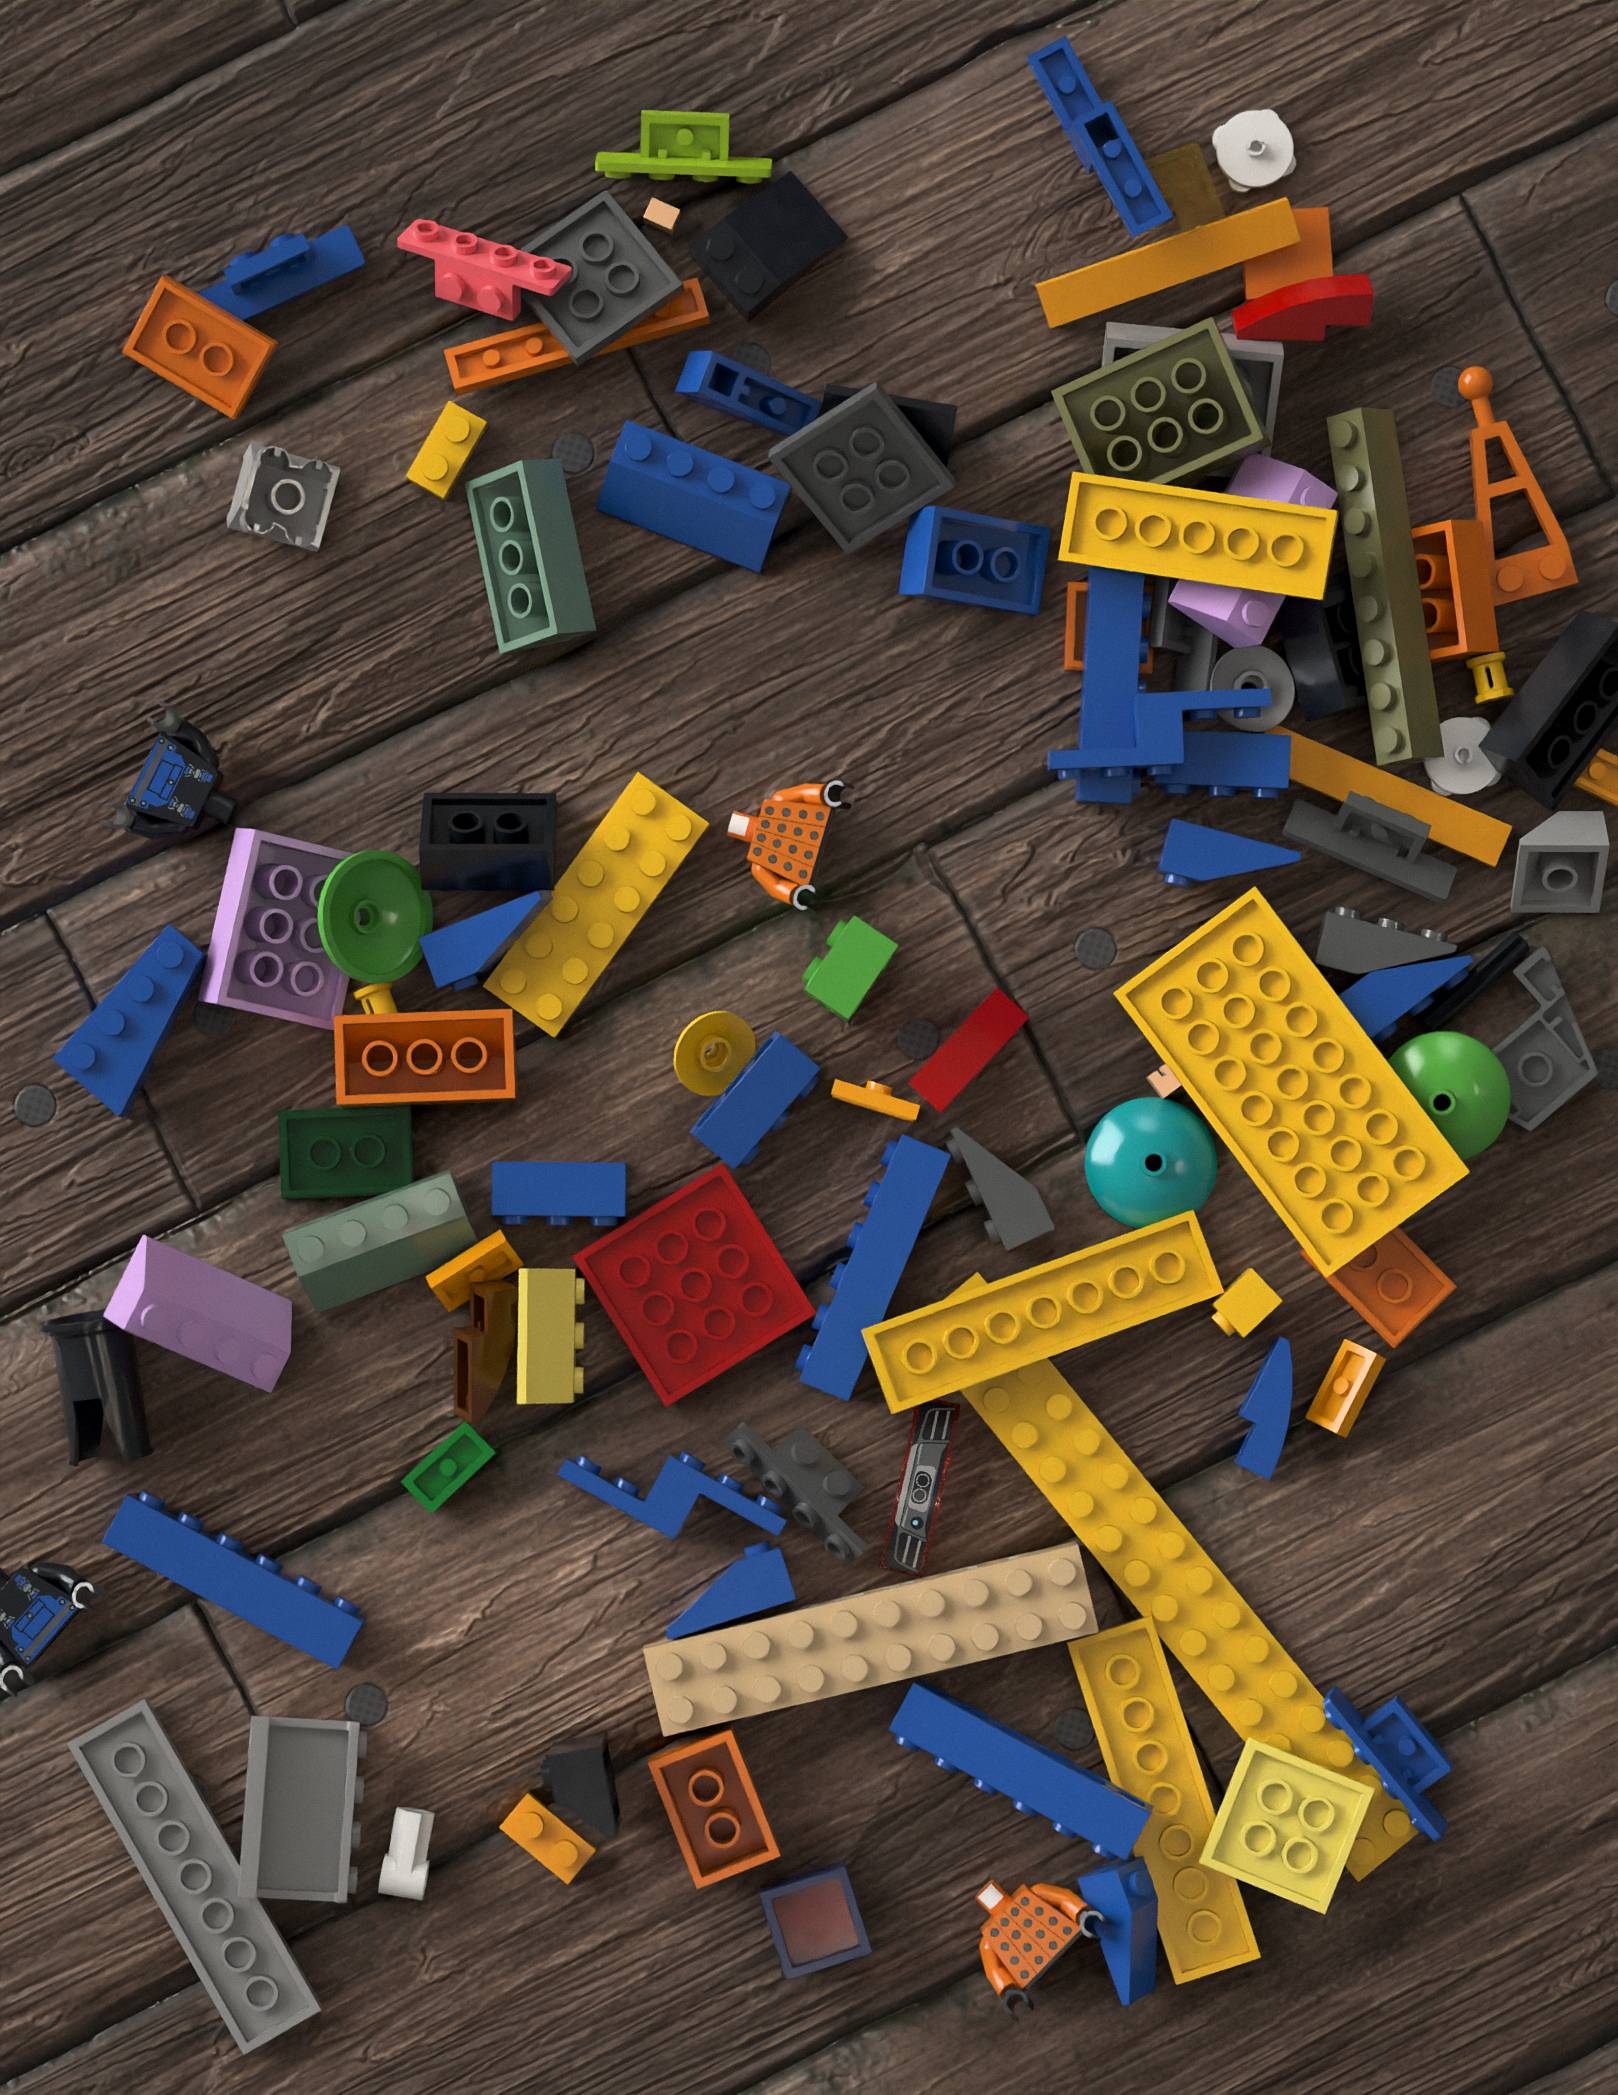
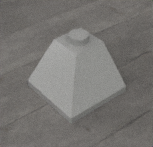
M1558 811L1519 839L1510 905L1511 913H1599L1610 847L1603 811Z

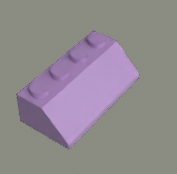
M1258 453L1241 459L1223 493L1331 509L1338 495L1336 491L1306 470ZM1179 579L1167 602L1234 648L1261 645L1286 595Z
M146 1235L142 1236L103 1315L123 1330L270 1393L291 1353V1300Z

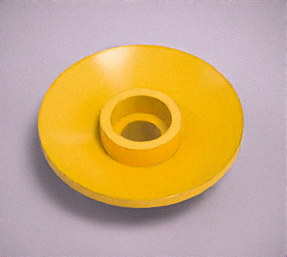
M714 1011L698 1017L684 1029L675 1046L674 1068L678 1079L686 1088L696 1094L703 1096L720 1095L756 1053L754 1033L746 1021L731 1012ZM713 1043L711 1051L704 1054L707 1047Z

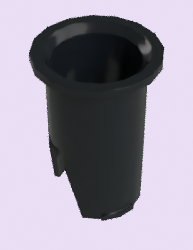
M106 1309L65 1315L38 1324L39 1331L46 1333L52 1338L71 1458L69 1464L74 1467L79 1466L81 1461L99 1456L103 1417H105L125 1461L143 1458L154 1452L150 1444L134 1334L123 1330L104 1317Z

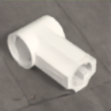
M412 1807L396 1808L389 1853H385L378 1893L423 1901L430 1865L427 1855L435 1813Z

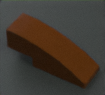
M503 1279L471 1282L470 1326L454 1328V1414L471 1424L480 1423L493 1402L505 1375L514 1346L518 1325L519 1287Z

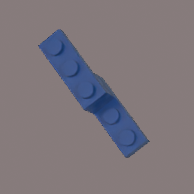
M1064 36L1028 55L1026 61L1088 175L1094 172L1097 173L1133 241L1172 221L1174 216L1112 101L1110 100L1102 104L1067 37Z
M1271 688L1136 694L1133 697L1135 748L1049 751L1047 754L1048 772H1058V779L1061 780L1085 778V770H1102L1104 778L1128 777L1129 769L1147 768L1148 776L1173 775L1174 767L1184 764L1182 713H1189V719L1192 721L1216 719V712L1234 711L1235 719L1261 717V710H1266L1272 706Z
M682 1451L679 1458L670 1454L645 1500L637 1496L641 1490L638 1486L617 1476L615 1482L599 1475L602 1469L600 1465L582 1455H578L576 1461L567 1457L557 1474L673 1540L700 1493L779 1536L787 1521V1518L780 1514L783 1506L761 1494L757 1501L741 1493L745 1485L724 1473H721L719 1478L716 1479L703 1472L705 1463Z

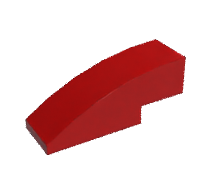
M1368 274L1336 275L1311 279L1282 287L1255 298L1232 311L1231 319L1236 339L1324 341L1326 325L1370 326L1374 293Z
M997 987L907 1084L940 1114L1028 1020L1029 1016Z

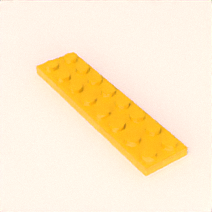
M1190 1210L862 1329L861 1332L892 1415L1224 1293L1195 1212Z
M1152 1616L1141 1617L1101 1630L1098 1633L1066 1641L1111 1783L1154 1806L1132 1850L1135 1857L1143 1856L1153 1880L1158 1897L1157 1928L1175 1984L1178 1985L1261 1958L1236 1878L1199 1863L1216 1815Z

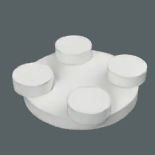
M1263 109L1261 111L1242 112L1231 118L1225 125L1218 127L1213 134L1212 144L1216 149L1218 164L1223 173L1228 177L1230 188L1236 193H1247L1252 188L1269 186L1281 177L1289 176L1295 169L1296 159L1293 155L1292 136L1286 125L1272 110Z
M1457 717L1440 724L1445 757L1423 762L1425 770L1431 779L1433 792L1443 797L1451 794L1466 795L1496 784L1501 774L1496 771L1478 747L1491 729L1488 721L1482 717Z

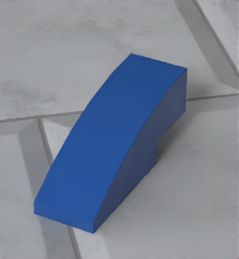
M1276 1336L1237 1414L1253 1422L1234 1463L1270 1480L1282 1451L1289 1425L1292 1402L1289 1340L1281 1336Z

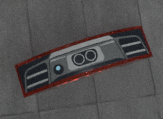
M933 1399L916 1405L914 1408L893 1509L880 1559V1569L920 1578L923 1576L946 1479L961 1404Z

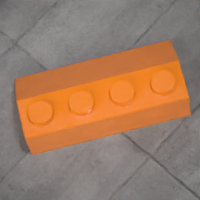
M513 1009L334 1016L336 1104L341 1108L518 1101L517 1052Z

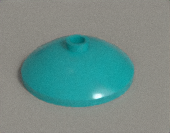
M1138 1098L1115 1107L1096 1125L1086 1147L1085 1175L1093 1197L1107 1214L1127 1226L1141 1229L1190 1210H1194L1196 1213L1206 1202L1214 1186L1217 1174V1153L1214 1141L1207 1127L1191 1110L1177 1102L1164 1098ZM1151 1154H1155L1161 1159V1167L1155 1172L1149 1171L1145 1166V1160Z

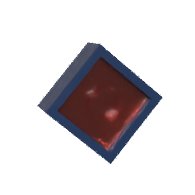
M845 1859L760 1886L759 1894L786 1980L872 1953L871 1942Z

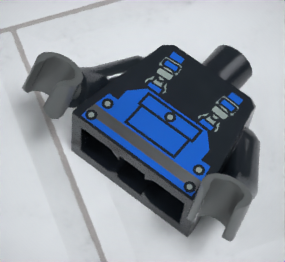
M163 701L157 702V704L166 709L165 719L161 722H156L147 716V721L150 725L160 730V733L125 804L110 801L104 804L116 809V820L114 822L100 820L101 825L112 829L123 828L127 832L155 840L180 837L189 828L198 830L205 815L228 824L236 811L238 800L218 791L224 778V774L218 770L219 756L201 730L184 718L178 717L177 711Z
M39 1561L33 1565L27 1563L22 1565L12 1577L0 1567V1687L13 1697H18V1693L14 1689L18 1679L21 1678L24 1683L31 1686L34 1682L33 1677L21 1669V1665L25 1669L33 1666L82 1609L94 1613L96 1609L90 1606V1597L93 1593L104 1597L106 1595L105 1589L90 1584L88 1580L69 1565Z

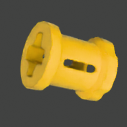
M1505 652L1487 654L1466 661L1467 668L1472 669L1478 693L1474 698L1475 704L1494 702L1515 695L1513 688L1508 687L1502 661L1506 659ZM1487 669H1490L1491 677L1493 681L1492 688H1490Z
M392 982L372 984L353 993L356 1000H361L366 1014L398 1013L390 992V988L393 986Z

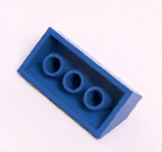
M626 420L611 457L596 510L760 574L792 493V486L785 481Z

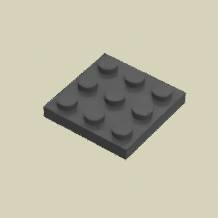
M607 190L601 192L520 249V251L539 257H547L555 262L571 267V277L553 296H547L521 287V297L577 366L685 292L680 279Z
M875 381L769 449L768 458L846 554L854 551L955 487V478L878 381Z

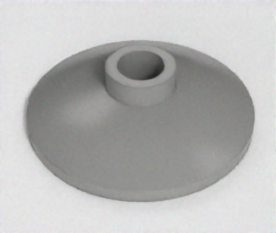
M1255 645L1234 648L1219 659L1211 675L1210 691L1241 689L1243 684L1250 686L1251 689L1271 688L1272 706L1266 710H1261V717L1235 719L1234 711H1219L1218 714L1226 723L1244 732L1258 733L1277 726L1286 718L1294 702L1295 685L1289 667L1278 654L1266 647Z

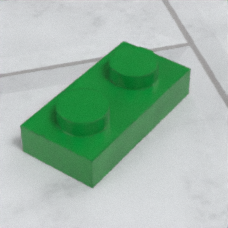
M465 1420L410 1472L401 1483L432 1514L497 1452Z

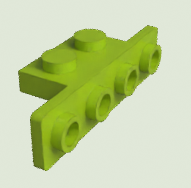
M642 110L640 153L598 152L595 160V171L605 172L606 177L616 179L631 177V173H649V178L655 180H671L675 178V174L692 175L693 180L701 182L717 181L719 176H735L738 182L753 184L762 182L763 178L771 177L772 159L729 157L730 113Z

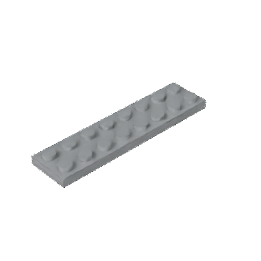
M147 1697L67 1743L243 2055L321 2011L323 2008L322 2004L262 1899L238 1898L240 1860Z

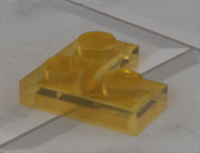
M1197 141L1144 160L1165 201L1171 202L1182 233L1226 218Z

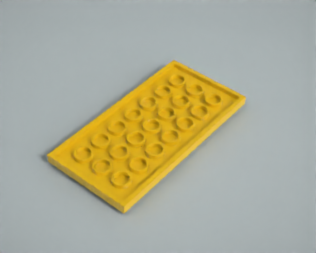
M1256 886L1113 993L1326 1278L1471 1172Z

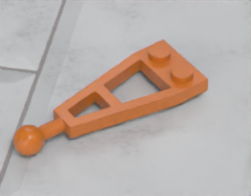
M1472 366L1465 369L1458 379V389L1465 399L1472 402L1479 427L1469 432L1476 521H1483L1494 607L1576 585L1579 582L1567 540L1506 420L1495 422L1488 397L1493 389L1491 374L1480 366ZM1497 438L1516 477L1488 484L1485 441ZM1523 490L1550 545L1495 560L1490 499Z

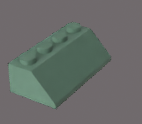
M561 459L521 460L466 482L465 487L500 654L565 642L596 631Z
M452 1168L287 1229L282 1235L297 1276L316 1313L440 1268L480 1242Z

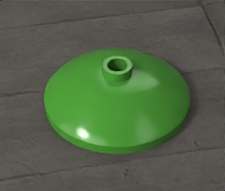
M367 850L347 857L334 868L324 884L318 905L319 933L329 958L339 970L352 979L374 984L397 980L409 973L418 964L424 955L419 938L432 933L433 907L429 891L421 889L420 873L410 862L389 851ZM358 911L360 912V915H361V919H360V922H359V923H358V919H357Z
M1433 1031L1421 1034L1405 1042L1388 1059L1389 1064L1462 1161L1484 1151L1499 1136L1507 1121L1510 1110V1083L1498 1057L1481 1041L1459 1032ZM1439 1094H1445L1450 1098L1451 1105L1446 1109H1440L1435 1105L1434 1098Z

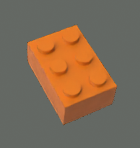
M732 1725L649 1757L648 1766L697 1889L781 1856V1848Z

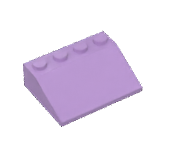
M236 828L198 1001L334 1031V1016L342 1015L350 977L337 968L325 951L318 927V905L322 889L331 872L340 862L353 855V853L256 829ZM358 911V914H357L358 923L360 922V919H361V915H360V912H359V911Z

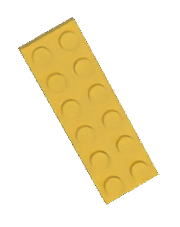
M1072 472L1058 560L1324 601L1339 512L1337 510Z
M637 772L555 885V891H551L553 899L511 946L483 987L553 1038H556L710 824Z

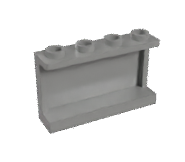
M251 1715L238 1898L313 1900L347 1904V1894H356L358 1868L349 1865L351 1848L359 1849L361 1822L353 1821L354 1803L362 1804L364 1776H356L357 1758H365L367 1748V1732L359 1731L360 1722Z

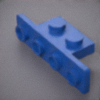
M347 225L307 242L304 233L297 236L294 233H287L271 241V248L255 255L253 251H249L233 258L230 261L231 267L223 270L227 280L198 294L245 322L364 267L366 262Z
M1337 1686L1333 1687L1328 1691L1323 1701L1324 1712L1329 1722L1337 1730H1344L1353 1741L1352 1746L1359 1759L1366 1765L1371 1764L1379 1773L1385 1791L1393 1799H1400L1410 1811L1409 1817L1415 1828L1424 1835L1428 1834L1434 1842H1437L1443 1837L1448 1823L1423 1793V1790L1450 1772L1454 1767L1453 1761L1399 1695L1363 1719Z

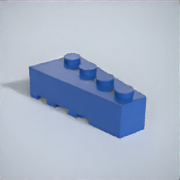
M169 924L52 1059L117 1116L127 1118L142 1085L145 1084L152 1070L151 1067L159 1051L172 1031L171 1028L181 1008L184 1007L206 964L207 954L180 930Z

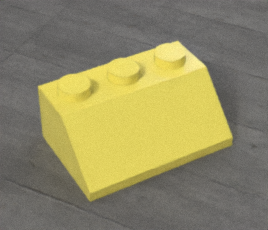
M519 1269L517 1404L574 1403L575 1393L584 1392V1367H576V1349H584L585 1324L584 1322H576L577 1304H585V1278H577V1269Z

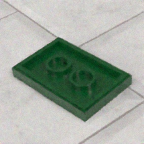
M412 1105L278 1111L281 1199L382 1195L415 1182Z

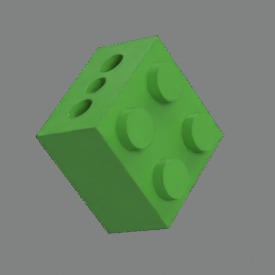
M855 915L849 923L842 919L839 921L827 939L826 944L831 947V950L824 960L816 956L801 980L807 984L804 988L806 996L846 1023L850 1021L899 946Z

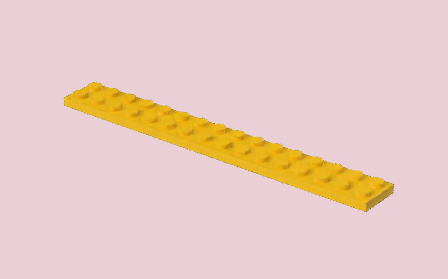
M976 1272L943 1300L986 1285L987 1282ZM1048 1358L960 1389L961 1393L1143 1617L1152 1616L1158 1636L1245 1743L1248 1736L1372 1786L1375 1789L1345 1863V1867L1358 1882L1419 1833L1410 1820V1811L1400 1799H1393L1385 1791L1379 1773L1371 1764L1366 1765L1359 1759L1353 1749V1741L1344 1730H1337L1329 1722L1324 1712V1698Z

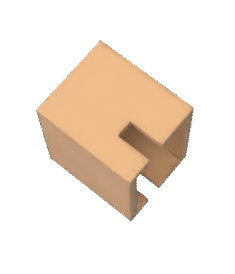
M652 197L643 220L644 223L672 235L676 223L680 219L681 212L680 209Z
M1167 1064L1159 1068L1163 1077L1158 1071H1154L1146 1077L1162 1099L1181 1086V1083Z

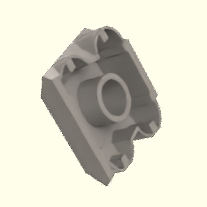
M250 443L243 456V464L231 508L227 515V528L317 552L338 481L340 467L329 465L317 459L311 460L292 455L285 449L276 446L263 447Z

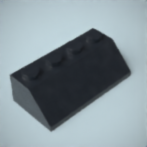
M1581 609L1478 745L1497 772L1551 811L1555 810L1618 726V622Z

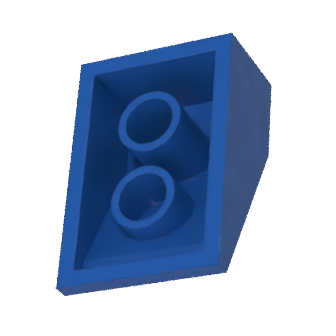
M924 506L909 516L898 595L970 607L1039 615L1051 528L939 506Z

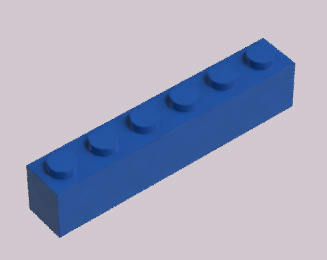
M1089 566L1078 750L1136 747L1133 697L1136 694L1146 693V681H1138L1139 663L1146 664L1148 658V637H1141L1142 619H1149L1151 609V593L1143 592L1144 575L1148 574ZM1131 768L1129 769L1128 777L1104 778L1102 770H1085V778L1076 779L1075 802L1129 805L1131 804V796H1139L1141 771L1140 769Z
M903 1134L898 1142L889 1140L880 1164L888 1167L881 1183L874 1180L871 1183L863 1205L870 1207V1211L864 1224L856 1221L846 1243V1246L853 1248L847 1265L838 1262L828 1286L836 1289L831 1304L828 1306L821 1303L811 1328L819 1331L813 1347L806 1344L803 1345L794 1369L802 1372L799 1381L843 1400H849L869 1353L861 1330L882 1322L951 1154Z
M142 1490L140 1495L131 1493L126 1496L102 1543L331 1667L339 1669L342 1666L367 1619L358 1614L361 1610L360 1606L342 1596H337L336 1600L333 1601L320 1594L322 1586L299 1574L295 1580L280 1572L283 1565L260 1553L256 1559L241 1551L244 1544L225 1533L220 1532L218 1538L202 1530L205 1523L191 1514L181 1511L178 1517L163 1509L166 1502L150 1492Z
M920 1677L912 1684L889 1728L890 1731L897 1734L895 1740L902 1746L918 1752L921 1747L936 1756L934 1762L940 1767L956 1774L961 1769L975 1777L973 1783L980 1789L993 1795H997L1001 1791L1015 1799L1013 1806L1033 1817H1036L1039 1812L1054 1821L1052 1827L1058 1832L1073 1839L1079 1834L1093 1842L1091 1848L1095 1852L1110 1860L1115 1861L1117 1856L1124 1860L1127 1859L1154 1807Z

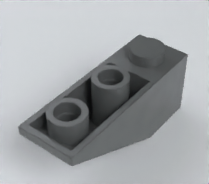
M1336 907L1335 913L1327 912L1323 915L1312 961L1317 968L1354 977L1372 971L1389 969L1449 955L1456 952L1457 945L1447 943L1448 935L1440 932L1422 929L1421 935L1404 932L1405 924L1379 918L1378 924L1362 921L1361 912Z
M955 1127L950 1130L953 1139L947 1141L946 1145L956 1166L964 1163L970 1174L971 1179L964 1183L974 1205L977 1206L983 1203L990 1219L983 1222L994 1247L1002 1243L1004 1250L1008 1251L1055 1229L1035 1186L959 1128Z

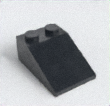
M789 171L722 218L690 246L692 259L749 323L847 240L848 236L794 173Z

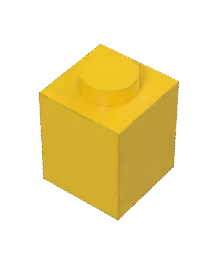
M1247 1268L1224 1290V1293L1220 1294L1209 1304L1216 1311L1211 1318L1229 1337L1234 1332L1240 1337H1245L1282 1302V1299L1252 1268Z

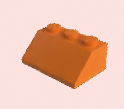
M1447 520L1411 529L1431 663L1462 660L1500 652L1483 521Z

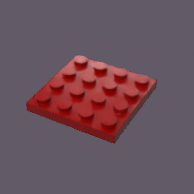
M724 1163L716 1166L572 1256L665 1407L816 1314L810 1301Z

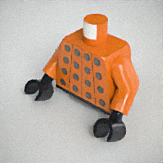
M838 780L832 781L829 784L805 783L777 791L771 800L764 799L759 818L733 811L727 831V836L751 843L747 862L752 864V875L768 894L777 900L797 907L812 917L816 916L817 912L808 907L810 899L814 896L825 899V894L813 886L836 808L833 807L849 810L852 807L850 803L841 802L840 795L844 789H854V786Z
M992 1879L975 1897V1900L992 1915L981 1926V1932L984 1937L980 1941L979 1949L985 1975L999 1997L1003 1999L1004 2010L1014 2021H1019L1013 2012L1017 2002L1024 2001L1031 2011L1034 2009L1033 2001L1023 1991L1019 1990L1020 1987L1026 1992L1082 1934L1096 1941H1101L1102 1938L1095 1935L1093 1931L1094 1923L1097 1920H1101L1109 1926L1112 1925V1920L1108 1916L1093 1911L1090 1905L1070 1889L1039 1883L1029 1887L1024 1883L1009 1896Z

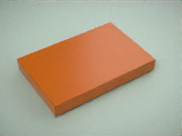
M162 275L122 353L233 420H236L240 417L279 342L168 275Z
M1398 1226L1327 1278L1305 1249L1299 1253L1393 1349L1457 1288Z

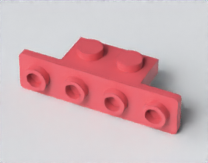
M415 220L398 237V248L435 259L436 297L513 321L521 313V287L547 296H553L571 277L570 266L555 262L547 257H539L517 250L509 245L491 242L476 237L471 233L450 229L430 220Z

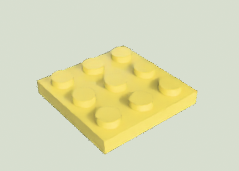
M1248 1736L1200 1856L1199 1863L1325 1914L1375 1789L1372 1786Z

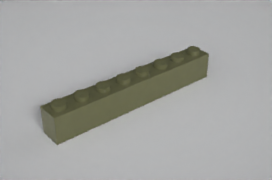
M1361 407L1326 418L1377 766L1413 765L1445 757L1394 411L1390 409Z

